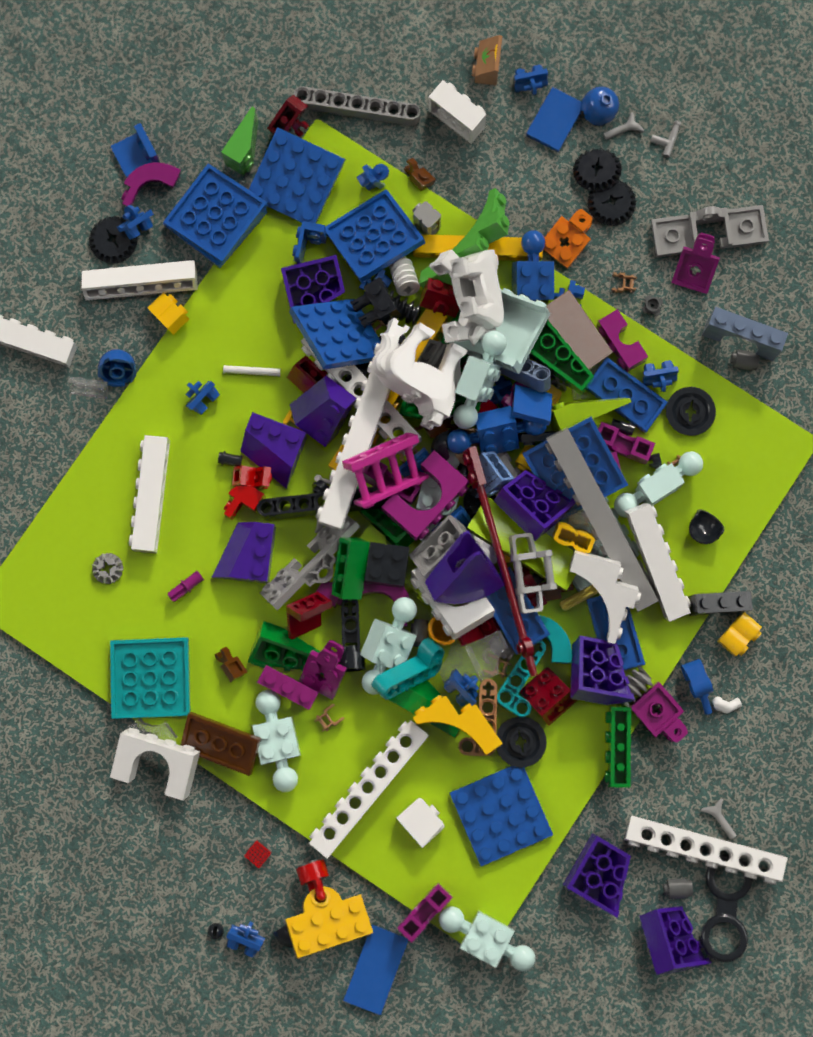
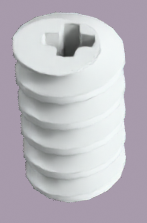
M404 256L389 265L394 285L399 295H413L420 289L414 266L410 259Z

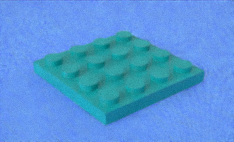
M188 637L110 640L111 719L188 716V713L191 712Z

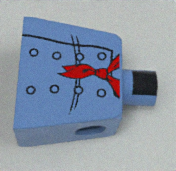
M495 451L480 454L479 459L487 483L484 485L486 495L494 496L511 482L514 477ZM472 488L470 490L471 494L479 498L477 488Z

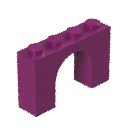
M435 450L421 464V469L441 489L442 496L438 504L429 510H416L395 493L381 507L382 511L415 541L419 538L424 539L430 532L428 528L432 524L437 525L443 518L441 514L445 510L449 511L456 504L454 500L459 495L462 497L469 489L467 487L469 480Z

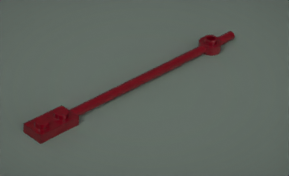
M476 446L469 447L463 451V463L467 466L469 472V483L472 484L473 489L477 488L519 635L516 645L517 652L525 658L530 677L538 675L533 659L534 647L531 639L527 637L484 488V485L487 483Z

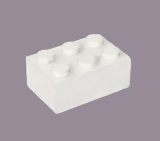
M442 80L429 96L428 111L472 144L485 129L487 114L481 106L474 105L467 95H461L456 91L457 89L453 84Z

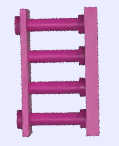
M409 432L404 433L342 461L344 469L355 473L362 496L354 500V505L364 509L374 506V503L411 486H418L429 478L428 474L418 471L412 448L414 444L419 443L418 435ZM401 450L405 452L411 475L403 479L395 456L396 452ZM385 457L389 460L395 481L385 486L379 465L380 460ZM367 465L372 466L378 490L370 494L362 471L363 467Z

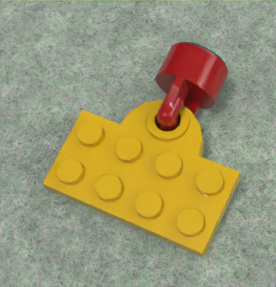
M322 858L297 866L296 871L301 886L307 885L309 889V894L303 903L304 913L285 919L297 959L373 933L361 894L342 900L339 893L334 889L323 886L322 879L329 877V873Z

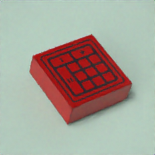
M256 840L244 856L260 868L272 852Z

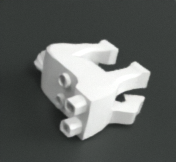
M448 250L440 253L437 260L429 265L438 276L447 273L450 275L454 295L461 311L458 322L452 321L442 325L446 343L470 340L472 346H474L478 340H482L487 332L496 330L503 323L504 308L497 276L499 261L494 250H486L461 258L453 250Z
M393 318L388 322L386 332L380 334L382 346L373 357V371L377 374L380 382L388 389L402 396L404 401L414 403L417 406L419 414L423 416L421 426L428 430L433 429L434 426L439 427L444 419L450 417L455 402V386L458 385L461 378L460 359L468 350L454 342L447 344L438 369L429 364L415 362V353L418 345L430 338L435 331L422 323L414 325L410 335L399 346V337L406 333L410 327L407 325L404 327L397 325L399 321Z

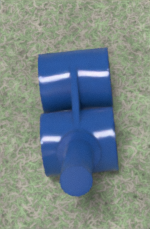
M697 659L681 665L682 673L688 682L693 697L701 699L706 715L711 714L712 709L708 696L709 693L713 692V686L706 675L701 660Z

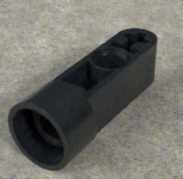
M343 599L341 602L344 653L338 664L346 667V672L366 670L365 658L360 655L359 603L357 599ZM348 602H352V605L355 607H352V615L348 616V607L344 606H348ZM348 621H353L356 627L353 630H348L345 624ZM345 643H357V646H345Z

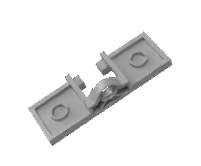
M763 205L728 210L727 207L710 206L690 212L689 215L652 219L651 227L656 257L679 255L682 252L683 246L693 249L696 237L698 236L696 225L724 221L726 237L719 239L720 249L768 243L769 238Z
M347 516L342 531L327 526L321 528L317 536L307 545L312 552L316 553L318 550L320 552L300 572L298 570L302 565L294 558L285 568L278 571L276 577L263 587L260 594L278 610L304 583L311 587L314 583L329 582L333 577V564L337 560L333 554L338 550L340 537L350 538L360 526L356 521ZM322 569H327V575L320 578L319 572Z

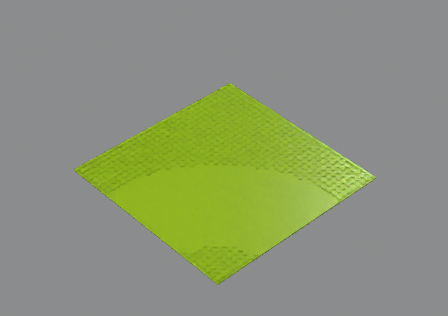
M316 119L302 138L346 160L316 224L329 225L385 189L388 190L413 225L414 212L412 211L417 204L427 201L433 209H436L441 214V227L435 235L466 236L477 221L428 188L421 191L409 180V176L320 119ZM366 164L372 168L377 164L386 165L389 169V175L385 180L381 181L385 184V187L382 189L375 187L370 191L366 187H362L357 179V176L364 172L362 167ZM269 207L266 208L268 213L223 266L218 268L213 264L199 284L198 290L194 291L184 305V308L188 311L186 316L189 320L174 335L169 330L165 332L136 373L135 379L129 383L0 566V629L111 704L110 640L188 637L191 712L254 735V725L266 723L265 714L259 712L256 707V698L260 692L270 690L257 683L264 668L248 663L257 633L263 621L280 626L288 631L286 605L315 593L321 584L314 583L309 587L304 583L276 610L260 594L266 585L265 583L212 578L238 522L275 524L276 533L269 582L276 577L278 571L285 568L294 558L302 565L298 570L300 572L320 552L318 550L314 553L307 547L317 536V533H315L317 518L315 516L266 520L260 515L258 510L255 513L242 505L233 520L224 515L225 505L229 500H233L228 493L236 487L232 486L233 470L236 466L226 464L221 466L218 463L219 453L226 451L228 454L242 455L241 465L254 468L259 467L240 452L245 429L252 412L283 423L284 418L291 410L290 404L303 394L287 378L293 366L306 354L301 349L303 347L301 340L304 336L296 323L294 324L293 318L289 313L290 305L281 271L283 267L297 264L294 261L293 248L294 245H298L296 234L298 227H301L302 223ZM328 236L326 244L316 245L307 240L303 263L333 255L337 256L345 293L332 301L357 299L364 294L365 290L359 288L361 282ZM413 251L405 256L412 261L418 282L421 271L437 260V258L413 256ZM498 260L497 276L500 289L506 288L512 291V262L516 261ZM388 266L383 269L386 271L385 275L392 280L388 290L389 292L393 290L394 297H396L398 293ZM554 270V293H559L560 288H565V292L568 291L570 279ZM420 286V289L415 294L401 296L400 300L402 301L407 297V304L414 300V307H417L420 304L423 288ZM586 289L583 299L575 298L596 328L598 320L617 310ZM554 300L542 301V302H544L546 305H548L549 303H551V302L554 301ZM369 304L361 310L366 314L373 310V305ZM421 307V313L419 315L418 320L420 319L426 308ZM620 312L628 324L626 330L619 334L620 341L626 345L639 341L648 355L647 360L630 370L629 374L642 382L645 364H654L656 370L662 369V362L671 360L674 367L677 366L679 370L677 381L672 382V385L666 386L665 392H661L660 387L653 388V385L647 386L668 402L669 398L677 390L684 387H696L707 392L714 401L716 408L715 420L711 427L702 434L687 436L674 430L666 417L665 406L646 433L635 426L633 435L630 437L636 438L639 436L655 443L651 455L659 453L662 465H667L668 461L671 463L676 460L677 455L681 457L684 453L690 451L696 452L702 457L703 468L701 472L695 476L683 475L682 479L685 483L681 488L653 506L658 515L655 517L657 524H661L664 535H662L663 540L668 543L671 549L669 556L677 565V577L681 578L684 584V589H682L684 596L723 593L813 454V434ZM448 316V322H447V323L451 322V320L453 319V317ZM405 317L402 321H399L397 325L401 327L407 325L410 327L409 330L403 334L407 338L412 332L413 327L412 321L409 324L405 323ZM376 321L372 327L375 329L380 322ZM381 326L376 331L378 337L387 330V327ZM440 333V335L437 338L439 339V342L444 335L443 333ZM614 353L607 356L618 365V358ZM310 355L308 358L314 363L315 359ZM605 358L589 369L593 375ZM223 366L281 369V375L223 373ZM344 375V376L342 377V380H343L344 382H345V377H346V375ZM503 375L507 381H511L513 386L516 381ZM197 381L201 382L202 385L198 389L200 390L208 381H212L215 384L214 388L220 394L213 402L205 395L201 401L208 408L203 414L189 410L186 407V404L196 395L194 393L190 398L185 395L190 390L187 387L188 383L194 386ZM566 386V391L564 393L562 391L559 402L564 401V403L599 399L587 390L581 396L575 390ZM358 388L355 390V394L361 396L363 390ZM402 396L398 401L400 403L397 409L399 413L403 402ZM692 402L689 409L685 410V412L689 414V421L691 416L694 413L696 414V412L692 410ZM354 406L338 435L326 447L307 434L308 437L288 488L286 489L272 478L268 489H258L265 494V499L313 494L312 484L316 482L314 479L316 475H321L322 478L327 480L330 479L332 470L328 465L341 446L345 433L348 434L351 427L348 426L352 415L355 416L357 411ZM614 410L593 419L597 428H599L601 422L611 425L613 418L630 424L629 421ZM402 416L413 428L419 427L422 419ZM289 421V423L287 424L288 426L298 429L296 425L291 421ZM551 424L547 425L544 432L554 431L551 428ZM422 428L416 431L421 436L422 441L415 448L419 452L425 447L428 453L431 454V444L434 438H430L426 434L425 429ZM396 430L394 431L393 436L398 437L404 434V432L402 430ZM145 435L168 437L170 440L157 553L135 552L129 546V537L133 535L134 527H131V520L136 512V508L133 507L134 497L138 495L136 479L140 478L138 461L142 459L143 453L140 451L141 440H144ZM380 435L377 443L375 445L372 444L371 448L380 445L386 441H389V439L387 438L385 440ZM542 441L535 442L534 446L542 443ZM519 442V449L506 451L512 460L510 463L513 468L517 467L515 461L524 448L523 442ZM477 446V452H478V455L480 456V449H479V446ZM397 453L395 456L398 467H400L403 463L399 459L400 455ZM617 454L621 472L628 485L607 496L609 501L607 504L610 509L614 508V501L620 494H634L638 486L637 483L647 474H650V476L654 475L653 472L656 469L649 467V464L653 463V461H648L644 465ZM388 458L381 459L380 462L387 465L389 472L392 474ZM465 494L462 497L459 496L457 508L460 505L464 508ZM419 495L417 496V498L415 499V501H414L413 504L411 505V506H413L415 509H416V506H417V502H418ZM325 500L321 502L320 507L324 506ZM306 502L302 504L301 509L308 507ZM286 504L282 511L289 510L290 504ZM266 507L264 513L270 512L272 507ZM699 509L714 515L724 526L723 534L717 541L711 544H700L690 536V521ZM352 511L347 514L360 526L350 538H359L371 523L359 511ZM619 516L617 520L621 525L624 524L626 526L631 542L635 541L627 518ZM420 539L414 540L408 546L410 549L409 554L422 543ZM338 550L333 554L335 557L337 556ZM112 553L122 561L123 573L114 583H101L93 575L92 565L95 558L101 554ZM640 554L638 557H636L637 561L641 560V562L644 565V562ZM409 556L406 574L411 576L412 570L416 569L417 566ZM104 561L105 567L102 568V570L100 571H106L110 576V569L113 566L108 565L106 561ZM496 562L494 566L497 572L500 573L498 562ZM513 562L506 564L507 568L510 567L514 571ZM335 563L333 564V577L330 580V582H333L336 566ZM322 569L319 572V577H325L328 570ZM197 570L204 581L191 589V593L187 592L176 602L171 601L167 594L178 586L181 580L184 581ZM574 585V590L561 592V599L547 601V604L543 606V610L537 612L539 615L554 620L563 628L570 640L571 648L579 636L597 639L586 600L567 611H563L559 605L561 601L578 592ZM407 591L410 599L417 606L416 616L410 622H407L408 627H403V629L409 632L411 631V623L414 622V619H424L430 622L434 617L431 606L421 603L416 598L417 594L414 591ZM597 593V594H595L594 596H592V597H590V598L598 597V596H601V595H600L599 593ZM384 594L362 595V599H357L359 603L360 652L374 619L393 624L395 617L392 614V606L394 602ZM348 602V606L344 607H348L349 616L352 615V607L355 606L352 605V602ZM659 602L640 611H637L635 607L634 609L629 608L645 661V665L641 667L648 673L653 685L656 682H660L663 686L708 615L689 616L687 614L669 622L664 618ZM337 605L336 608L332 607L322 612V625L298 637L319 651L325 647L329 640L342 645L341 606ZM348 621L345 627L348 630H353L356 624L353 621ZM502 630L495 633L497 636H499L500 633L504 635ZM494 634L465 646H461L458 638L450 645L438 644L444 649L442 666L440 671L434 677L428 679V681L443 697L446 695L459 715L462 713L460 710L466 705L461 707L457 703L455 698L459 694L458 690L456 689L452 693H448L444 688V683L450 678L451 672L454 669H457L462 676L464 674H467L469 677L475 675L478 678L476 683L478 687L485 679L494 680L497 684V693L507 679L505 676L501 678V675L497 673L491 675L483 672V669L493 672L498 662L497 659L488 656L489 653L498 656L489 649L491 645L488 644ZM546 638L542 639L546 645V650L536 665L537 673L539 674L546 667H549L571 689V664L551 663L549 641ZM345 643V646H357V643ZM538 643L537 645H533L534 655L537 651L541 652V650L539 649L540 645ZM224 647L230 650L233 658L238 656L247 670L244 676L233 682L229 681L220 667L223 663L219 662L215 657V654ZM331 647L332 651L337 652L336 648ZM412 647L407 660L417 656L418 647ZM515 653L510 659L509 663L512 665H508L506 671L508 676L521 655H516ZM365 658L366 670L345 672L334 699L331 700L318 693L310 710L278 694L281 700L280 708L276 712L278 720L293 717L301 756L287 759L288 766L298 776V783L292 791L281 792L276 789L273 784V775L277 771L276 762L261 765L258 753L252 775L250 776L201 757L198 758L197 764L311 841L312 839L309 836L316 828L320 830L324 826L323 819L329 812L333 815L337 810L335 805L342 797L344 799L350 794L348 789L354 782L358 784L362 780L360 776L367 767L371 769L375 764L373 759L379 752L384 753L388 748L386 743L391 737L396 738L400 734V731H398L400 726L405 721L409 723L410 720L416 725L417 723L413 719L414 714L389 700H385L380 694L372 695L364 690L362 678L366 672L373 670L376 663ZM524 659L521 661V667L524 670H528L526 660ZM500 662L498 672H502L504 663ZM273 667V669L299 682L302 674L301 670L291 669L290 671H284V668ZM638 667L624 670L625 676L630 675L633 677L632 670L639 672ZM512 676L510 682L513 686L517 687L521 684V679L518 676ZM529 676L524 686H526L536 676ZM486 683V686H483V689L486 690V697L482 696V700L487 698L494 700V696L489 697L490 690H493V687L490 686V683ZM648 684L645 685L647 690L652 687ZM478 689V690L476 691V692L478 693V696L476 697L475 700L477 701V702H476V705H477V707L479 708V689ZM639 690L641 695L645 693V691ZM503 692L500 694V700L503 703L510 701L509 693ZM634 695L635 700H637L639 696ZM578 700L550 726L543 721L539 713L532 706L530 713L525 716L535 720L543 728L546 735L547 744L544 755L534 765L526 767L525 771L551 828L552 836L480 866L450 792L508 768L510 765L504 762L498 755L497 749L489 756L463 755L459 751L458 745L463 738L470 737L467 733L459 730L454 738L430 723H424L417 726L429 735L331 855L411 910L439 883L453 898L432 918L430 923L459 943H462L466 934L461 931L449 933L440 926V913L447 907L460 909L464 919L472 923L479 910L508 926L604 778L605 771H608V763H605V751H608L609 743H605V732L609 731V723L605 722L606 711H609L610 707L626 706L621 704L604 705ZM485 702L482 705V709L485 713H491L493 705L490 702ZM334 703L335 706L327 711L331 720L336 722L342 717L345 719L336 726L331 725L328 731H322L323 727L320 722H315L316 716L324 714L323 710ZM498 703L496 734L505 721L518 717ZM519 703L516 709L520 714H524L527 711V706L524 703ZM632 711L631 734L640 722ZM187 716L132 719L162 740H173L177 745H180ZM326 716L322 717L325 724L329 725L330 722ZM518 731L519 737L515 744L520 745L523 752V745L526 743V740H522ZM404 736L400 740V744L404 748L409 747L412 743L411 738L408 736ZM464 741L462 743L463 751L470 752L473 749V744L470 741ZM395 751L390 752L387 757L388 761L391 763L397 762L399 759L398 753ZM382 766L377 767L375 775L378 778L385 777L386 769ZM365 782L362 789L365 793L369 794L373 791L374 786L371 782ZM353 797L350 800V806L354 809L360 807V799ZM418 798H422L429 807L433 805L439 811L438 817L445 825L444 829L423 848L396 818ZM339 813L337 820L340 824H346L348 816L346 813ZM327 828L324 835L327 839H333L335 831L332 828Z

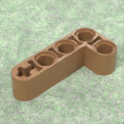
M485 679L479 685V710L486 720L492 724L493 730L496 733L497 684L492 679ZM486 683H490V686L493 687V690H490L489 697L494 696V700L489 698L482 700V696L486 697V690L483 689ZM490 702L493 705V711L485 713L482 709L483 703ZM471 737L463 738L458 745L459 751L467 756H489L496 750L494 749L485 755L477 742ZM464 741H470L473 744V749L470 752L463 751L462 743Z

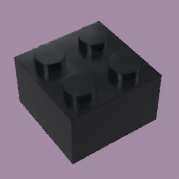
M370 542L365 583L404 588L409 547Z

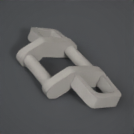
M531 533L511 535L509 537L510 559L513 561L517 586L515 593L520 613L542 611V591L557 589L551 556H553L552 550L536 552ZM525 537L527 539L530 553L517 554V538ZM543 557L547 584L525 587L521 560ZM536 592V608L526 609L523 594Z

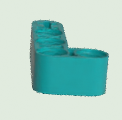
M431 638L424 639L418 647L417 656L377 675L373 679L371 687L385 700H388L434 677L441 669L444 649Z
M542 640L537 642L540 645L539 649L541 652L537 651L533 656L537 658L536 661L534 660L535 666L546 650V645ZM522 655L497 693V703L518 717H525L531 711L530 703L518 695L530 676L529 670H524L521 667V661L525 659ZM512 676H518L521 679L519 686L515 687L511 684L510 679ZM507 692L510 694L511 699L508 703H503L500 700L501 693ZM519 703H524L527 706L526 713L520 714L517 711L516 707Z

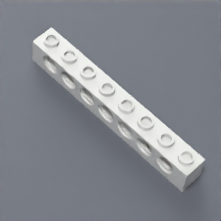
M303 338L301 340L303 346L301 349L308 357L310 355L314 357V363L322 371L323 368L307 341ZM355 365L325 369L328 373L327 377L337 382L338 385L356 398L362 397V395L357 396L355 390L361 388L364 379L367 378ZM346 374L352 376V379L348 382L342 380V377ZM387 400L381 418L389 416L391 420L387 424L379 422V434L385 440L387 438L391 440L395 438L393 436L394 431L402 430L404 433L409 432L418 435L420 443L422 441L421 436ZM404 450L397 452L398 454L401 452L405 456Z
M411 720L409 723L405 721L398 729L400 734L396 738L392 736L386 743L388 747L384 753L379 752L373 759L375 764L371 769L367 767L360 775L362 780L358 784L356 782L352 784L348 789L350 793L346 799L342 797L335 805L337 810L333 815L329 812L323 819L324 826L320 830L316 828L309 836L312 839L309 844L326 858L333 853L429 736ZM404 736L410 737L412 741L411 745L407 748L402 747L400 744V740ZM392 751L397 752L399 755V759L395 763L389 762L387 758L388 754ZM382 766L386 769L385 777L378 778L375 775L377 767ZM365 782H371L374 786L373 791L369 794L365 793L362 789ZM353 797H357L361 801V805L357 809L350 806V800ZM339 813L347 814L348 821L346 824L338 822L337 816ZM327 828H332L335 831L333 839L325 837L324 832Z
M630 816L624 839L629 841L628 845L639 848L640 845L648 847L647 850L652 852L666 851L667 856L678 858L681 855L687 857L686 861L698 863V860L706 862L705 866L716 869L718 866L725 867L726 872L734 874L740 871L745 873V877L756 879L757 876L765 878L764 882L775 885L776 882L783 881L787 857L635 816ZM643 830L651 832L652 837L650 840L647 841L642 838L641 833ZM662 835L670 837L671 843L669 846L661 843ZM682 840L690 843L688 851L681 849L680 843ZM702 845L709 848L710 853L708 856H703L700 853ZM721 851H726L729 854L727 862L720 859L719 853ZM740 856H745L748 859L746 867L740 865ZM760 861L767 863L768 869L766 872L760 871L758 867Z

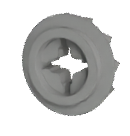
M112 553L101 554L95 558L92 565L93 575L101 583H114L123 573L122 561ZM104 561H106L108 565L113 566L110 569V576L106 571H100L102 570V568L105 567Z

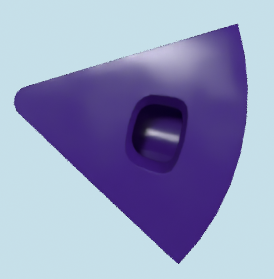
M464 531L425 581L433 600L444 604L473 602L489 596L505 586L495 566L469 531ZM466 559L460 567L455 568L459 560Z

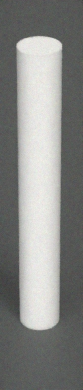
M224 365L223 373L280 376L281 369Z

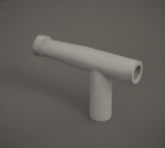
M674 121V126L668 139L652 135L650 142L665 146L664 157L669 158L679 127L681 126L679 121Z

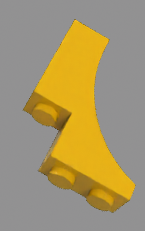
M439 695L430 701L432 703L431 706L428 708L423 706L414 712L416 716L413 719L417 725L431 722L444 723L464 731L477 742L485 755L503 744L476 704L471 706L469 703L460 710L462 713L459 715L446 695L444 697Z

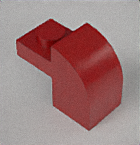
M243 465L234 467L232 486L250 485L256 489H268L272 481L271 467L254 468Z
M236 486L228 493L233 500H229L225 505L224 515L233 520L242 505L256 513L258 503L265 499L266 496L253 486Z

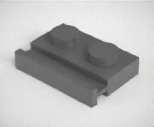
M429 339L417 362L429 364L438 369L447 344Z

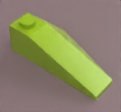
M613 398L564 403V401L558 402L551 409V428L559 432L590 416L594 419L631 403V399Z

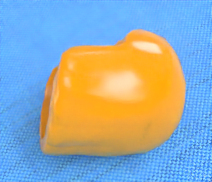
M433 617L428 624L429 638L437 644L444 646L453 643L455 640L451 636L446 635L440 619L436 620Z

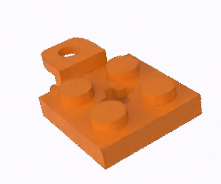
M583 209L576 211L569 221L561 216L544 237L545 247L543 251L568 269L591 241V238L585 233L592 225V216ZM561 239H569L568 247L566 245L563 247L560 246Z

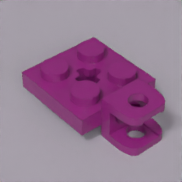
M699 233L693 249L683 246L671 283L708 294L720 257L711 255L715 243L714 236ZM697 266L701 272L693 274V270L690 268Z
M329 640L320 653L312 650L299 682L333 700L347 669L338 664L343 656L344 647ZM331 647L336 648L337 652L332 651ZM321 672L324 673L325 678L320 676Z
M656 682L636 702L630 705L631 711L653 737L662 733L669 741L679 742L688 734L686 726L678 718L684 710L660 682ZM653 705H660L659 714L652 713Z

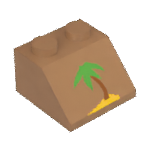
M502 35L479 41V48L475 47L474 59H477V65H473L472 76H475V83L497 85Z

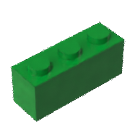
M340 537L331 595L340 599H362L370 542L361 538Z

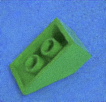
M254 107L250 108L221 151L225 165L243 176L246 172L249 173L254 166L258 131V118Z

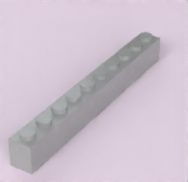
M566 427L547 437L548 443L545 446L550 454H555L557 460L554 463L559 472L564 471L566 477L563 480L568 489L573 488L575 495L572 497L577 506L581 505L584 512L581 514L586 523L590 522L593 529L590 531L595 540L599 539L603 546L599 547L604 557L608 556L609 559L621 563L623 574L619 582L638 587L641 597L639 603L634 605L636 610L640 611L658 602L650 583L568 428Z

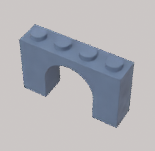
M715 307L708 317L702 336L719 342L724 336L745 339L758 347L755 355L774 361L783 350L788 333Z

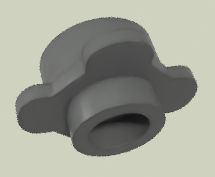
M650 295L646 296L644 299L645 306H643L642 311L645 314L652 313L654 316H658L661 312L660 307L663 304V300L651 297Z

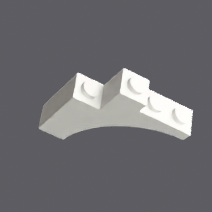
M574 550L569 567L570 572H574L590 582L603 598L607 607L609 621L607 642L615 644L616 639H620L623 628H620L622 620H626L628 609L625 608L634 609V605L640 601L641 593H639L637 586L617 581V579H621L623 574V568H621L619 561Z

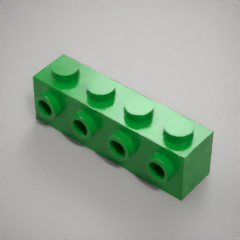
M610 707L609 711L605 713V722L609 723V731L605 732V743H609L608 751H605V763H608V771H605V783H608V787L631 788V707Z

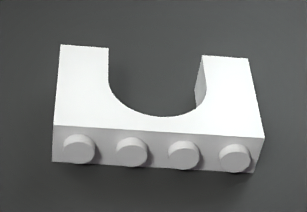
M462 562L456 564L455 568L460 567L462 565ZM418 568L412 570L410 581L413 587L420 590L424 603L431 606L433 616L436 620L440 619L444 632L447 636H451L453 640L493 617L495 610L486 597L460 607L435 602L426 586L425 581L427 578L423 577Z
M128 728L121 732L110 778L126 783L131 782L135 779L139 760L143 752L154 751L162 755L169 765L170 774L165 795L182 801L190 795L200 751L194 750V747L189 745H177L173 740L158 739V736L154 734L145 735L139 733L140 731L135 728Z

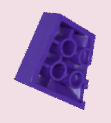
M336 255L281 268L290 309L293 306L330 302L345 293Z
M325 376L290 404L294 423L326 447L338 435L357 398Z
M252 412L245 429L240 452L259 467H271L272 478L287 489L308 436L304 431Z
M526 470L505 485L494 499V502L523 531L533 535L534 541L538 540L556 525L576 504L573 498L570 500L562 495V491L551 489L546 486L545 481Z
M238 522L212 578L269 583L276 533L275 524Z
M579 636L572 644L571 699L604 705L635 700L633 693L630 692L628 676H625L624 663L617 642L613 644L606 640Z
M592 833L563 885L618 918L620 901L623 896L622 891L631 856Z
M682 906L656 909L639 916L656 975L681 972L711 964L709 957L704 958L700 950L703 947L700 940L696 941L692 935L693 927Z

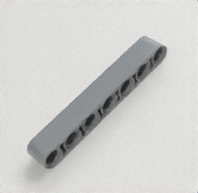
M298 87L294 91V95L297 98L300 96L307 97L305 100H301L308 106L306 110L407 126H415L420 121V108L413 103L310 87ZM320 98L325 99L323 103L316 102ZM338 101L343 102L341 106L335 105ZM356 104H360L362 106L359 109L353 108V106ZM373 107L380 108V110L377 112H374L371 109ZM391 110L398 111V113L395 115H392L389 112ZM409 113H415L416 116H415V117H409L408 114H409Z

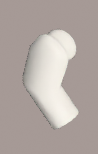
M715 697L712 700L714 708L726 714L742 706L738 697L730 702L722 700L721 697Z

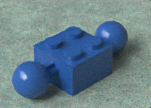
M528 231L521 239V246L528 254V261L512 262V292L518 296L523 294L535 302L536 300H554V261H539V253L545 247V238L539 231Z
M507 406L478 413V420L475 424L476 432L469 434L462 429L453 430L447 437V446L453 453L462 454L471 444L478 443L481 453L495 451L496 454L519 449L518 433L525 432L526 434L537 436L544 433L547 425L524 419L522 422L516 423L515 417L511 416L512 407Z

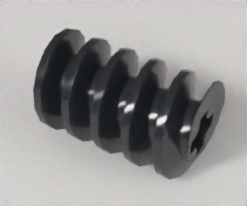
M392 290L390 294L402 314L399 317V321L406 317L405 323L409 324L412 321V327H414L421 313L420 304L414 307V300L407 304V297L401 301V295L398 294L394 297V291Z

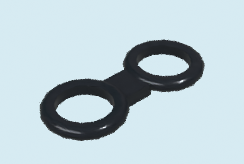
M722 854L719 857L722 861L727 862L729 854ZM741 857L739 858L740 865L746 867L748 863ZM708 867L706 871V884L710 892L717 897L715 916L708 919L703 926L701 943L706 954L712 959L720 962H732L741 957L748 944L747 930L736 916L738 900L745 897L749 892L753 879L745 877L744 873L743 886L735 893L728 894L722 892L714 882L716 868ZM720 922L732 924L739 932V945L729 954L718 953L710 944V931L714 925Z

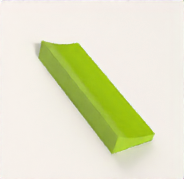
M487 496L502 551L510 557L509 537L526 532L494 500ZM480 506L466 529L493 546L483 509ZM545 533L538 540L534 541L536 552L552 550L553 556H551L554 581L559 589L566 592L576 576V573L570 572L569 569L574 551L567 546L559 544L553 537ZM525 537L516 539L517 554L530 553ZM543 557L521 560V565L546 580Z

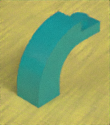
M539 615L550 633L546 639L551 647V663L571 664L572 648L566 632L554 620Z

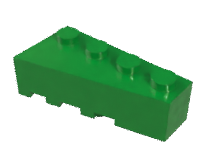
M547 320L529 356L540 365L547 367L553 375L582 396L593 382L594 375L574 353L569 344L565 342L556 328Z

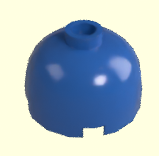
M603 86L595 87L585 94L581 102V110H583L587 121L601 126L615 118L619 111V100L611 89Z
M113 349L107 351L99 360L98 376L104 380L106 385L112 387L125 386V383L129 381L131 383L136 377L135 361L124 350Z

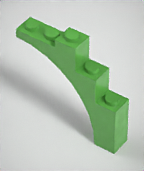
M496 188L489 191L487 202L474 226L452 249L459 258L486 251L490 243L508 235L510 223L505 216L506 198ZM430 267L421 271L419 285L423 289L428 278L437 279L452 285V280L448 273L438 276Z

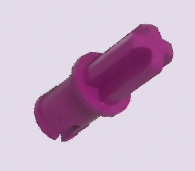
M196 570L184 581L181 580V583L167 595L171 601L176 602L187 592L191 593V589L204 581V579Z

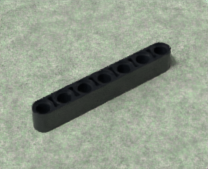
M367 487L369 494L378 490V487ZM357 488L349 512L379 509L391 496L374 503V506L364 509L354 505V500L361 497L360 489ZM324 492L263 499L258 503L257 510L266 520L315 516L321 502L324 501ZM309 502V506L306 509H301L303 503ZM286 504H290L289 510L282 511ZM266 507H272L270 512L264 513Z

